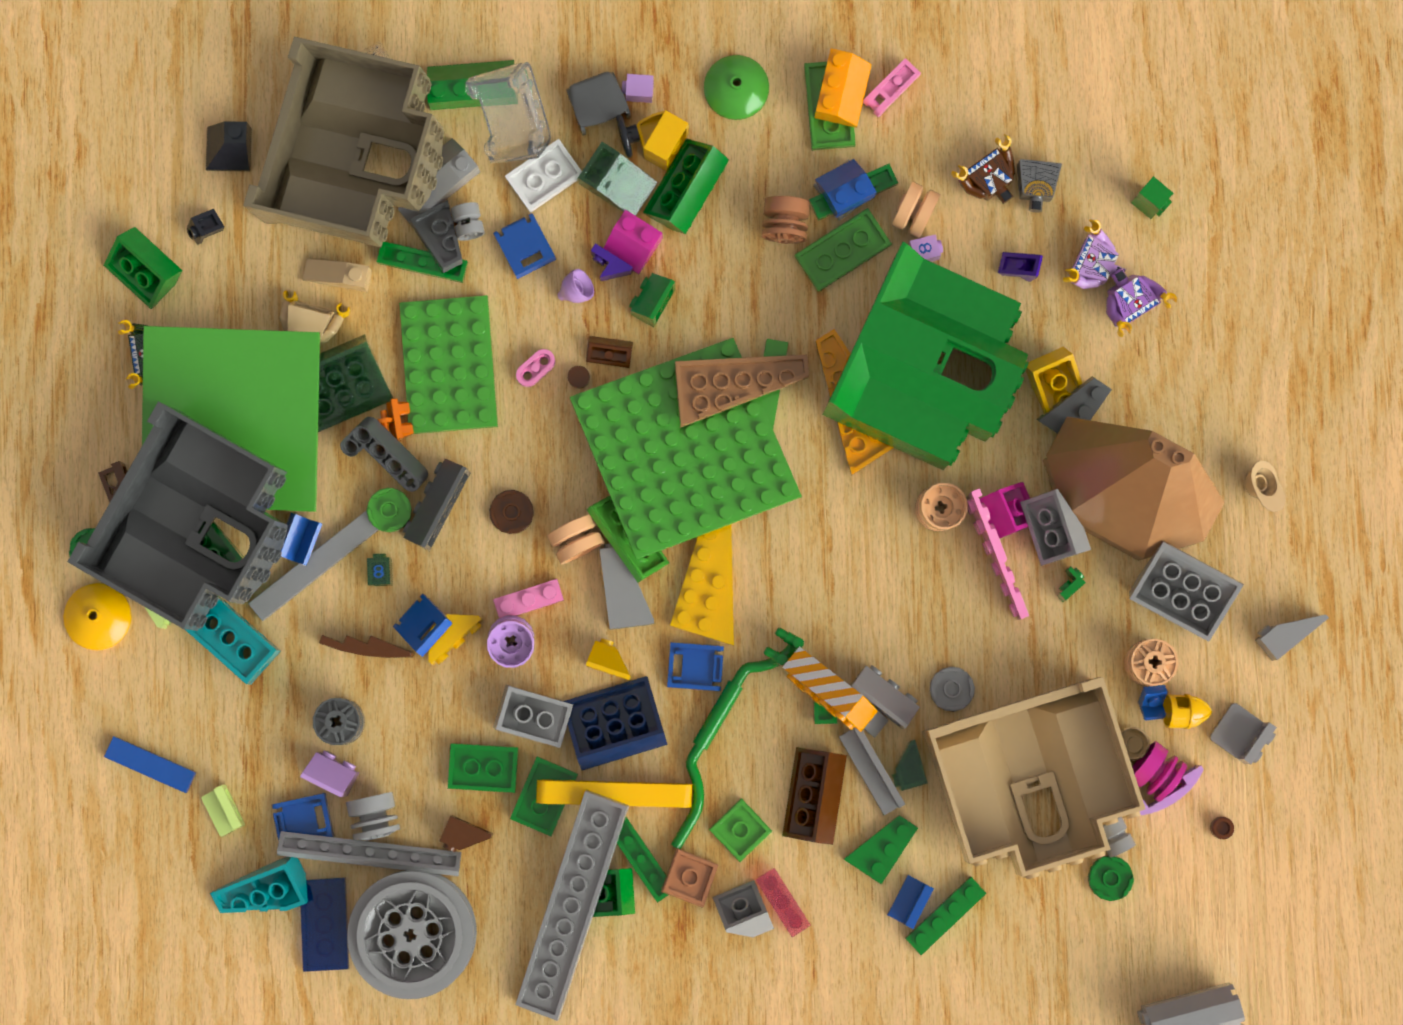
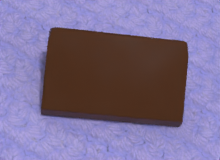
M590 336L586 362L630 368L633 342Z

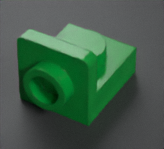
M1070 566L1065 570L1073 582L1071 583L1068 580L1059 588L1061 592L1057 596L1062 602L1066 601L1086 583L1083 580L1085 578L1084 575L1077 568L1073 569Z

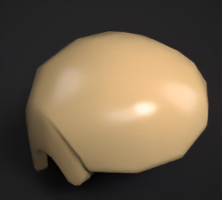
M1127 727L1121 730L1130 761L1143 758L1150 748L1149 737L1145 731L1137 727Z

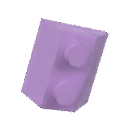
M324 750L323 753L316 752L300 777L339 797H347L359 774L355 770L356 766L345 760L343 763L334 760L336 756Z

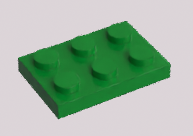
M451 743L447 789L516 793L519 747Z
M537 756L510 819L552 837L565 804L536 803L537 780H576L578 774Z

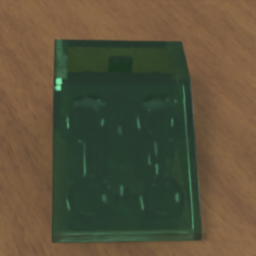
M601 142L578 177L581 186L620 211L624 212L627 210L635 216L658 184L656 180L624 155L604 142Z

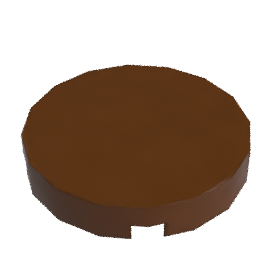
M506 490L498 494L492 501L489 509L490 519L494 526L507 534H518L526 530L532 523L534 516L533 505L529 497L516 490Z

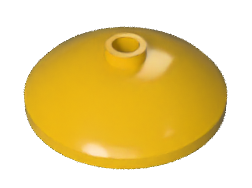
M102 583L85 585L75 591L67 601L63 615L64 626L70 638L81 647L90 650L108 649L119 643L127 634L131 624V608L126 597L108 585ZM92 612H96L97 617L94 620L90 618Z

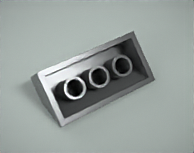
M444 459L443 463H438L434 471L436 477L433 482H428L424 490L426 496L422 502L419 501L413 511L416 515L412 522H407L403 533H405L403 538L429 552L471 474L466 467L448 459Z

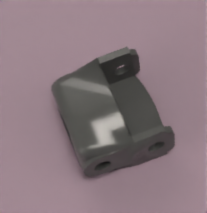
M614 72L598 74L574 83L566 89L582 135H586L585 127L602 124L616 118L617 115L625 113L627 119L631 118L629 107Z

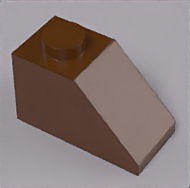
M452 815L439 841L444 843L443 847L445 849L455 852L456 849L462 850L492 838L493 833Z

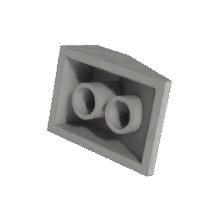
M1058 489L1020 502L1041 566L1091 550L1084 527Z
M506 685L493 728L561 748L573 704Z

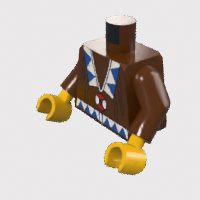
M1004 134L1005 141L1001 143L998 137L995 139V143L1001 147L1000 150L997 147L968 169L958 165L960 168L959 175L955 171L951 172L954 178L959 179L960 185L968 195L979 199L984 198L987 201L996 195L1002 204H1005L1014 197L1007 188L1014 180L1015 166L1010 147L1011 138Z

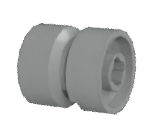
M463 203L451 208L453 222L457 223L455 226L457 240L476 239L485 234L483 223L481 220H478L481 216L478 203Z
M1122 817L1118 818L1119 822L1107 826L1103 825L1111 849L1106 851L1110 858L1136 845L1131 834L1125 832L1127 826Z

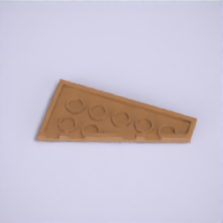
M807 354L675 361L680 428L807 379L809 377Z

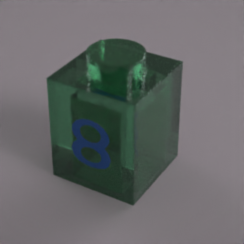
M373 554V558H367L369 586H393L392 559L386 557V554Z

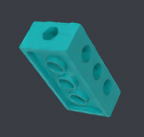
M218 596L217 604L214 608H210L206 615L207 621L201 629L199 628L198 631H186L245 684L252 685L281 651ZM216 617L218 625L212 629L210 621ZM233 632L235 639L231 644H228L226 640L227 635ZM249 647L251 649V656L245 659L243 651Z

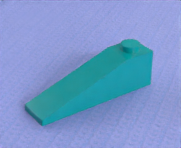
M284 857L212 891L210 895L220 913L246 912L247 910L267 912L273 909L288 911L308 902L306 873L298 858Z

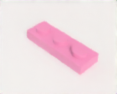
M554 579L493 599L499 618L507 615L518 616L564 601L558 580Z

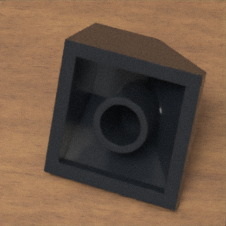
M224 121L207 127L206 171H250L252 128L247 122Z

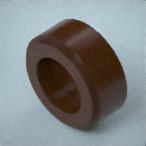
M583 366L572 367L568 372L570 385L578 389L587 386L590 381L588 370Z
M1217 817L1211 822L1210 831L1218 839H1228L1234 833V824L1229 818Z

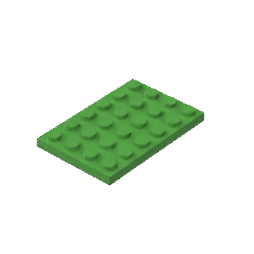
M488 296L399 303L406 399L410 407L408 423L411 422L413 425V434L498 427Z

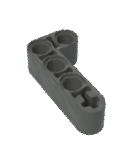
M373 417L364 418L340 443L342 452L350 457L357 455L364 448L407 491L413 492L418 490L428 478L427 469Z

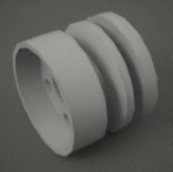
M393 792L346 802L348 816L360 818L359 822L351 825V829L362 828L361 833L352 835L353 840H373L389 836L393 832L400 830L399 824L389 826L388 823L389 820L398 819V815H387L386 810L395 807Z

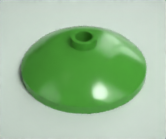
M731 55L718 60L708 70L704 81V94L707 103L718 115L731 120H742L755 115L762 109L768 98L769 81L766 72L755 60L742 55ZM735 80H738L741 82V84L739 86H734L733 82Z

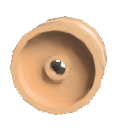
M913 181L907 194L904 193L892 226L903 230L909 219H912L913 222L909 233L920 238L941 194L929 190L923 201H921L919 198L923 192V186Z
M590 515L572 520L547 536L552 547L565 545L556 553L561 565L576 560L605 543L599 532L587 534L596 525Z

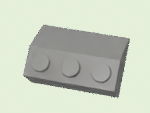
M873 665L870 668L864 666L850 686L862 694L879 712L901 729L906 728L920 708L916 704L918 700L909 693L904 695L898 691L900 686L891 679L886 681L880 677L882 672Z

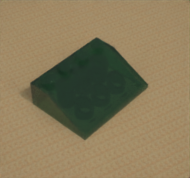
M365 334L320 353L318 432L390 402V399H393Z

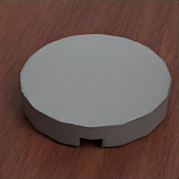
M948 667L941 669L934 675L930 682L929 691L932 700L938 707L945 711L954 712L964 709L974 697L975 686L973 679L967 672L961 668Z

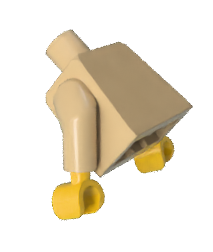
M285 290L283 297L286 302L282 304L279 319L284 331L320 332L321 345L322 343H327L338 332L344 321L343 318L349 316L350 308L348 307L346 312H340L342 303H339L336 307L337 315H334L335 311L299 302L295 291L293 297L288 298L289 292Z

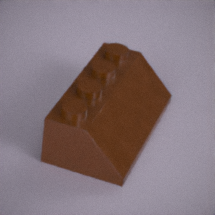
M796 747L782 836L833 845L847 755Z

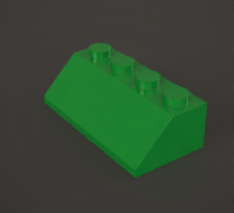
M514 60L427 67V76L431 81V90L427 94L430 110L518 104Z
M686 138L643 213L673 231L686 234L698 212L703 207L708 195L713 190L721 173L724 171L729 159L713 145Z

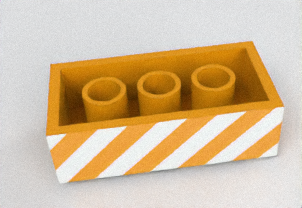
M800 646L782 667L788 673L786 677L799 690L807 693L812 700L819 705L821 704L825 710L835 718L840 719L850 730L855 727L861 732L878 712L862 694Z

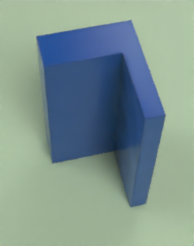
M291 513L287 522V533L281 549V557L307 566L322 523Z
M907 875L887 915L914 929L934 888Z

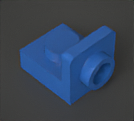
M1165 685L1143 687L1138 704L1144 720L1165 718L1166 713L1163 707L1167 695Z

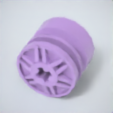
M507 615L496 620L491 625L487 638V650L490 657L497 664L507 668L523 665L530 659L534 651V632L531 625L525 619L513 615ZM514 635L515 643L510 642L508 644L506 636L511 637Z

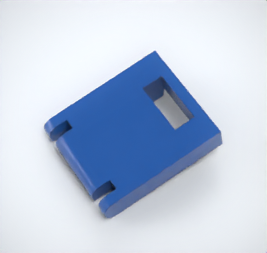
M533 213L528 215L531 222L527 223L525 217L501 228L503 236L500 237L497 231L493 233L517 279L556 260ZM538 252L541 253L543 258L523 267L522 260Z
M422 593L420 596L422 601L416 600L399 619L401 624L395 623L393 628L415 652L423 657L453 623ZM434 623H436V626L426 635V637L423 640H421L420 638L426 633V631Z
M670 642L667 687L721 691V687L712 686V682H721L723 655H714L715 651H724V646ZM674 654L683 655L681 677L673 676Z
M326 793L272 804V809L282 807L283 811L273 813L278 840L281 831L334 837ZM322 805L326 828L319 829L315 807Z

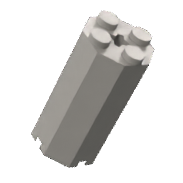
M1229 982L1142 1005V1010L1137 1011L1141 1025H1244L1240 1022L1245 1021L1240 999L1237 994L1232 995L1231 990L1235 988Z

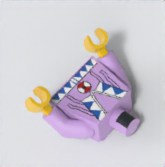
M1089 219L1092 227H1084V231L1092 235L1089 234L1086 237L1073 267L1065 269L1069 273V277H1063L1064 282H1071L1081 289L1097 288L1100 285H1104L1108 277H1112L1111 274L1122 268L1115 264L1119 254L1115 251V246L1101 229V224L1098 220Z

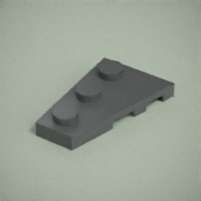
M1092 376L1073 390L1071 395L1062 402L1055 404L1053 409L1045 415L1042 414L1037 420L1058 434L1067 417L1091 420L1112 389Z

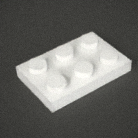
M558 139L505 175V178L531 213L581 179L584 174Z

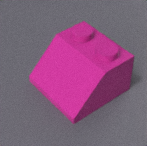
M625 210L613 227L604 249L631 265L633 271L640 274L662 241L663 233Z
M1023 482L1002 488L979 499L980 503H984L990 513V520L988 522L994 525L999 539L1028 528L1020 502L1028 500L1030 497Z

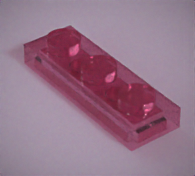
M775 868L770 869L755 879L792 938L811 926Z

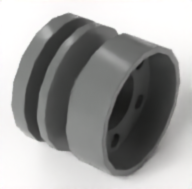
M331 698L322 702L313 716V728L316 735L323 742L330 745H348L356 741L362 735L365 727V716L361 707L354 701L345 698ZM334 717H335V718L341 717V718H340V722H342V725H341V726H338V725H337V726H334V725H335V722L333 721V718H334Z

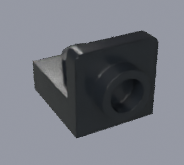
M211 209L190 218L187 225V233L199 245L202 244L204 238L223 231L225 226L216 211Z

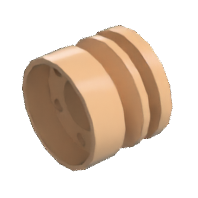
M938 483L924 489L915 503V514L918 521L931 531H945L958 526L965 519L968 511L964 492L950 483ZM938 504L939 506L943 505L944 509L935 511V506Z
M1147 639L1139 641L1129 648L1125 655L1124 667L1128 677L1136 684L1145 687L1157 686L1170 681L1176 674L1178 658L1173 647L1166 641ZM1154 659L1158 664L1153 666L1149 664V660Z

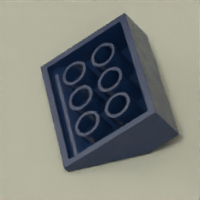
M647 676L563 701L573 704L568 728L581 771L668 745Z

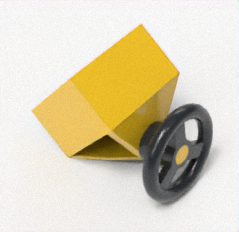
M666 110L654 113L639 121L637 125L634 124L626 127L622 115H617L616 117L626 157L631 158L633 155L631 144L640 141L644 159L665 171H668L689 135V123Z

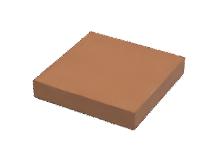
M677 848L675 849L661 892L703 908L718 864Z

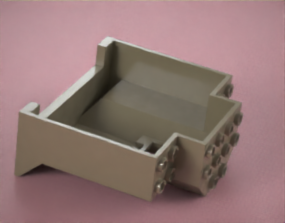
M294 37L288 54V58L294 64L260 181L258 186L249 184L243 206L267 224L283 223L381 248L382 243L386 241L388 236V223L394 216L393 206L419 212L437 185V171L441 169L443 164L444 129L433 114L424 112V100L426 94H429L431 90V81L419 65ZM372 143L407 151L411 157V164L406 175L395 179L364 171Z

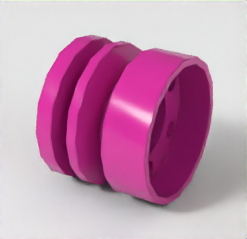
M1154 741L1149 745L1150 748L1143 758L1136 760L1132 768L1138 787H1142L1149 782L1146 793L1151 795L1155 792L1153 797L1156 801L1160 802L1178 786L1186 771L1187 764L1183 761L1177 763L1178 757L1175 755L1165 761L1168 749Z

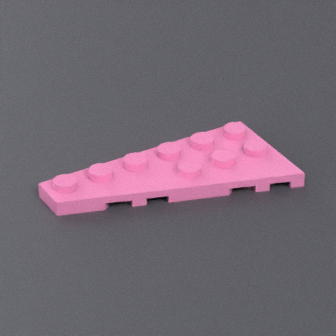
M979 488L972 491L966 497L968 513L974 515L976 519L973 523L978 535L982 534L985 540L982 543L987 556L991 554L994 561L991 564L996 576L1000 575L1003 582L1000 584L1001 590L1005 597L1009 596L1012 603L1009 605L1013 617L1017 616L1020 620L1028 617L1029 614L1018 587H1015L1013 584L1015 583L1013 572L1005 565L1007 557L993 524L988 523L990 520L988 508L984 503H980L978 498L982 496Z

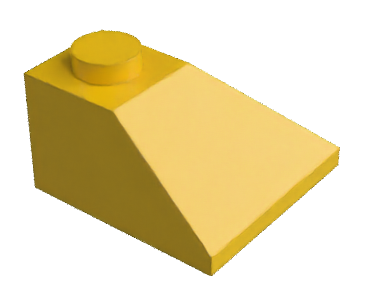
M601 638L600 642L595 641L586 666L630 681L631 675L618 649L613 647L614 642Z

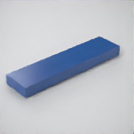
M113 736L104 755L109 760L184 793L188 792L197 773L116 736Z

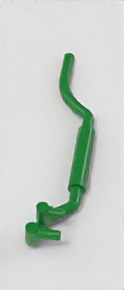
M778 627L775 631L776 636L783 639L788 645L781 652L766 647L763 653L769 659L743 664L736 672L732 681L728 680L717 702L694 738L693 743L695 744L686 759V769L693 787V803L689 814L671 843L676 849L681 850L698 821L704 805V786L697 767V761L704 749L707 751L743 690L741 687L750 673L763 672L780 665H785L799 646L803 647L804 641L802 638Z

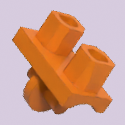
M390 399V402L386 403L387 410L380 411L381 419L377 420L400 441L402 438L414 433L412 423H401L400 416L410 414L409 402H398V399Z

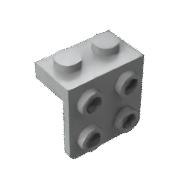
M1234 703L1230 705L1210 734V740L1242 763L1251 765L1261 758L1263 754L1261 750L1264 745H1269L1275 737L1273 732L1277 727L1270 722H1262L1243 707Z

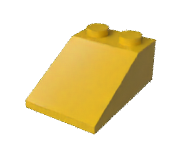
M1064 346L1030 361L1026 368L1030 384L1044 414L1053 409L1055 404L1062 402L1071 395L1073 390L1083 384L1074 356Z

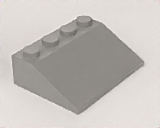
M1163 541L1129 591V599L1209 642L1244 584Z

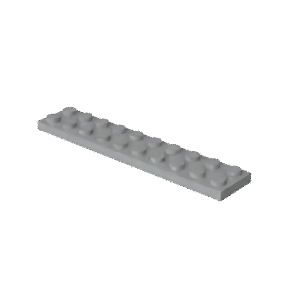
M588 790L585 791L515 1005L556 1021L560 1019L629 805Z

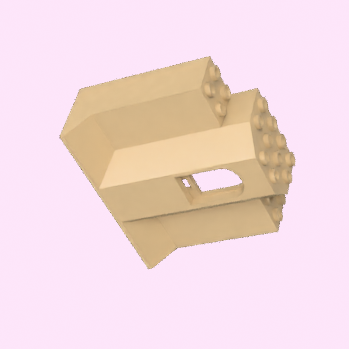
M1103 677L1088 679L922 731L935 765L964 861L974 866L988 863L987 859L991 857L998 860L1011 856L1016 875L1032 879L1040 876L1039 872L1043 870L1050 873L1062 869L1061 865L1063 864L1073 866L1083 863V858L1085 857L1096 859L1105 856V851L1111 850L1103 825L1107 826L1119 822L1118 818L1122 816L1123 818L1127 817V819L1141 815L1140 811L1146 809ZM1039 780L1040 785L1031 788L1027 787L1028 783ZM1050 787L1061 819V827L1052 836L1039 837L1031 829L1021 795Z

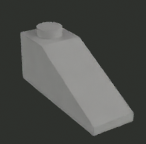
M1321 615L1271 627L1267 625L1258 632L1260 636L1255 641L1268 657L1275 661L1280 659L1329 617Z

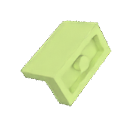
M226 785L213 789L214 791L201 798L221 837L245 825Z

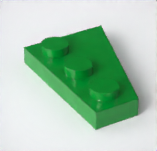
M898 815L851 854L847 855L844 860L882 884L918 827Z

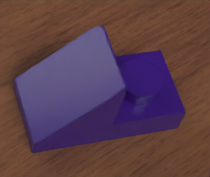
M595 243L591 249V255L594 256L592 259L601 266L607 265L600 276V281L632 274L633 267L601 246Z
M1003 252L998 273L1002 276L1021 277L1031 282L1038 278L1043 256Z

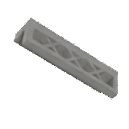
M853 728L839 736L883 815L904 806L903 799L863 730L860 732Z

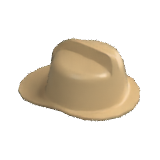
M1256 462L1251 471L1246 475L1245 488L1249 495L1257 498L1267 510L1278 512L1285 505V494L1278 480L1277 473L1269 462Z

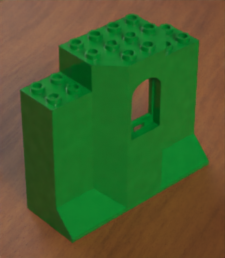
M902 242L822 415L941 470H944L948 465L952 466L960 453L957 447L961 446L968 434L986 442L990 437L993 438L995 433H998L1002 425L1001 418L1004 413H1007L1008 409H1011L1015 397L1012 395L1022 385L1024 377L1021 375L1024 374L1029 364L1026 361L1028 354L1006 344L1013 334L1010 328H1013L1015 323L1017 324L1022 311L1019 310L1021 303L924 259L907 243ZM953 348L990 366L991 379L984 389L979 391L973 390L941 375ZM941 353H944L945 356L941 362V365L937 364Z

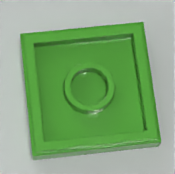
M742 798L709 829L739 862L772 832Z

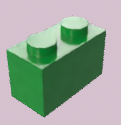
M1153 176L1131 203L1148 218L1152 219L1155 215L1160 217L1172 203L1169 198L1174 193Z

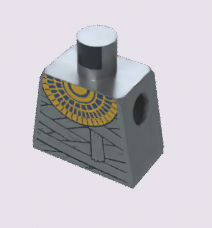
M1019 160L1017 164L1019 197L1023 200H1030V212H1042L1043 201L1050 202L1052 200L1062 163Z

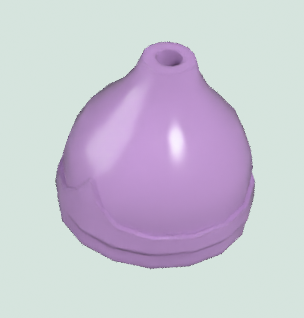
M575 269L563 279L561 289L557 295L561 301L567 300L573 303H582L594 296V286L584 271Z

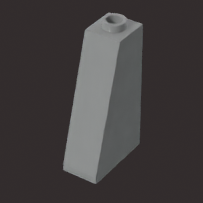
M604 544V548L600 549L610 630L654 624V618L639 584L612 545Z

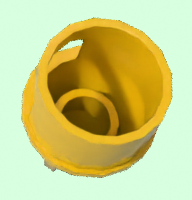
M1190 694L1166 695L1163 703L1166 713L1163 722L1166 728L1190 729L1200 725L1212 714L1208 703Z

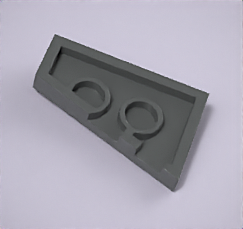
M448 200L410 219V225L443 273L462 264V256Z

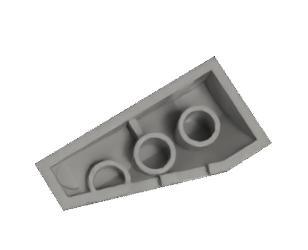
M453 138L442 147L443 164L441 169L437 171L436 188L434 191L432 190L429 199L419 212L402 207L398 208L409 224L411 218L444 202L480 173L478 165Z

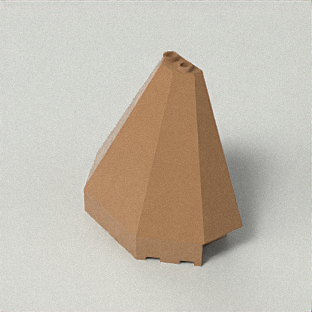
M1067 417L1046 458L1043 460L1052 491L1055 489L1059 490L1084 527L1085 532L1138 561L1152 557L1163 541L1177 549L1205 541L1225 503L1193 452L1151 430Z

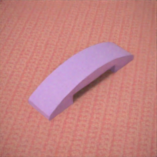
M1196 765L1186 771L1181 779L1182 785L1175 788L1162 801L1158 802L1155 800L1147 805L1143 800L1146 809L1140 811V814L1146 815L1160 811L1181 799L1200 778L1204 770L1202 765Z

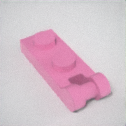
M905 58L863 100V104L866 107L870 106L874 110L873 113L880 117L920 76L921 72ZM878 96L884 100L881 104L875 100Z

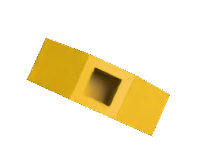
M446 614V617L453 624L429 649L428 661L430 664L434 665L437 662L439 665L448 658L447 652L452 648L458 649L465 642L463 638L469 633L472 635L482 627L480 623L483 619L476 615Z

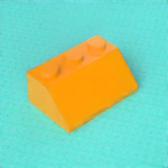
M831 48L814 118L857 128L872 64L853 53Z

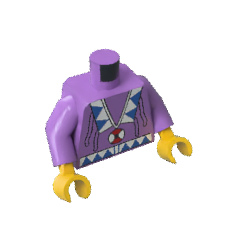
M1123 268L1111 274L1116 285L1107 291L1106 314L1114 326L1118 327L1117 335L1123 337L1124 333L1121 329H1126L1130 334L1132 330L1130 322L1160 304L1161 301L1159 299H1163V304L1166 308H1171V305L1166 300L1173 299L1177 302V297L1174 293H1167L1161 285L1144 275H1131L1127 277Z

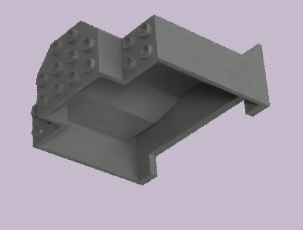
M158 401L147 422L154 425L87 544L78 542L67 562L180 628L198 631L199 628L201 629L207 621L206 615L210 608H214L217 604L218 596L229 602L244 604L262 583L269 579L271 574L269 570L273 563L276 564L282 555L281 549L288 525L265 511L273 505L275 501L274 495L284 485L287 472L199 423L182 411ZM215 518L222 520L249 537V550L240 561L230 562L201 545Z

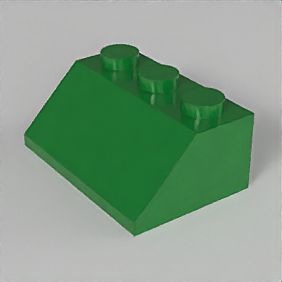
M136 227L117 236L103 265L150 309L154 308L176 285L183 271Z

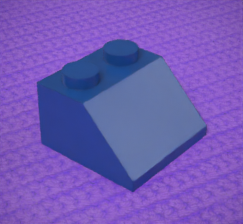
M854 159L815 179L835 218L870 201L876 195V190L866 172Z

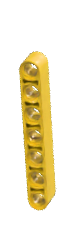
M537 780L536 803L581 805L586 790L629 806L691 807L692 784Z

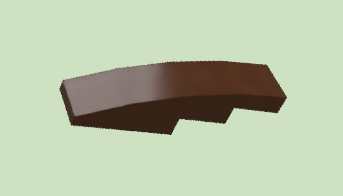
M322 635L319 641L322 645L367 657L413 658L415 654L374 636H370L368 643L346 635L343 643Z

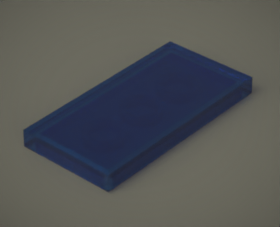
M346 877L306 880L308 902L300 906L303 972L349 969Z

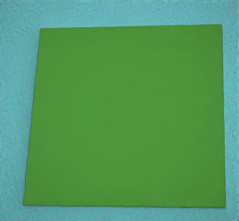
M144 326L142 445L154 426L147 422L159 401L182 411L199 423L287 472L284 485L274 495L275 501L273 505L266 510L316 512L320 332Z
M734 338L570 397L574 411L636 560L802 497L759 397L680 428L675 361L742 358Z

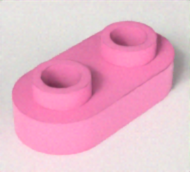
M546 349L538 350L518 368L516 372L518 382L524 387L534 386L553 369L555 365L554 355ZM542 358L548 359V363L546 365L540 364V360ZM531 373V379H524V374Z

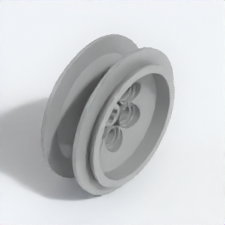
M405 870L380 879L362 894L353 908L349 919L347 941L353 964L368 984L391 997L419 999L442 991L464 971L475 949L477 926L469 900L452 881L440 874ZM414 906H419L423 909L422 918H415L412 915ZM392 912L400 914L401 922L399 924H393L390 921V914ZM430 923H436L439 926V933L437 935L429 933L428 925ZM413 929V934L417 935V937L409 940V935L406 934V931L409 932ZM386 934L394 937L395 943L393 946L389 947L384 944L383 938ZM424 945H429L433 949L431 957H425L422 954L421 949ZM401 951H406L410 954L411 958L408 963H403L400 960L399 954Z

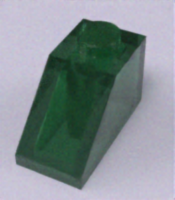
M915 740L907 743L894 767L895 774H891L894 786L899 787L900 791L928 784Z

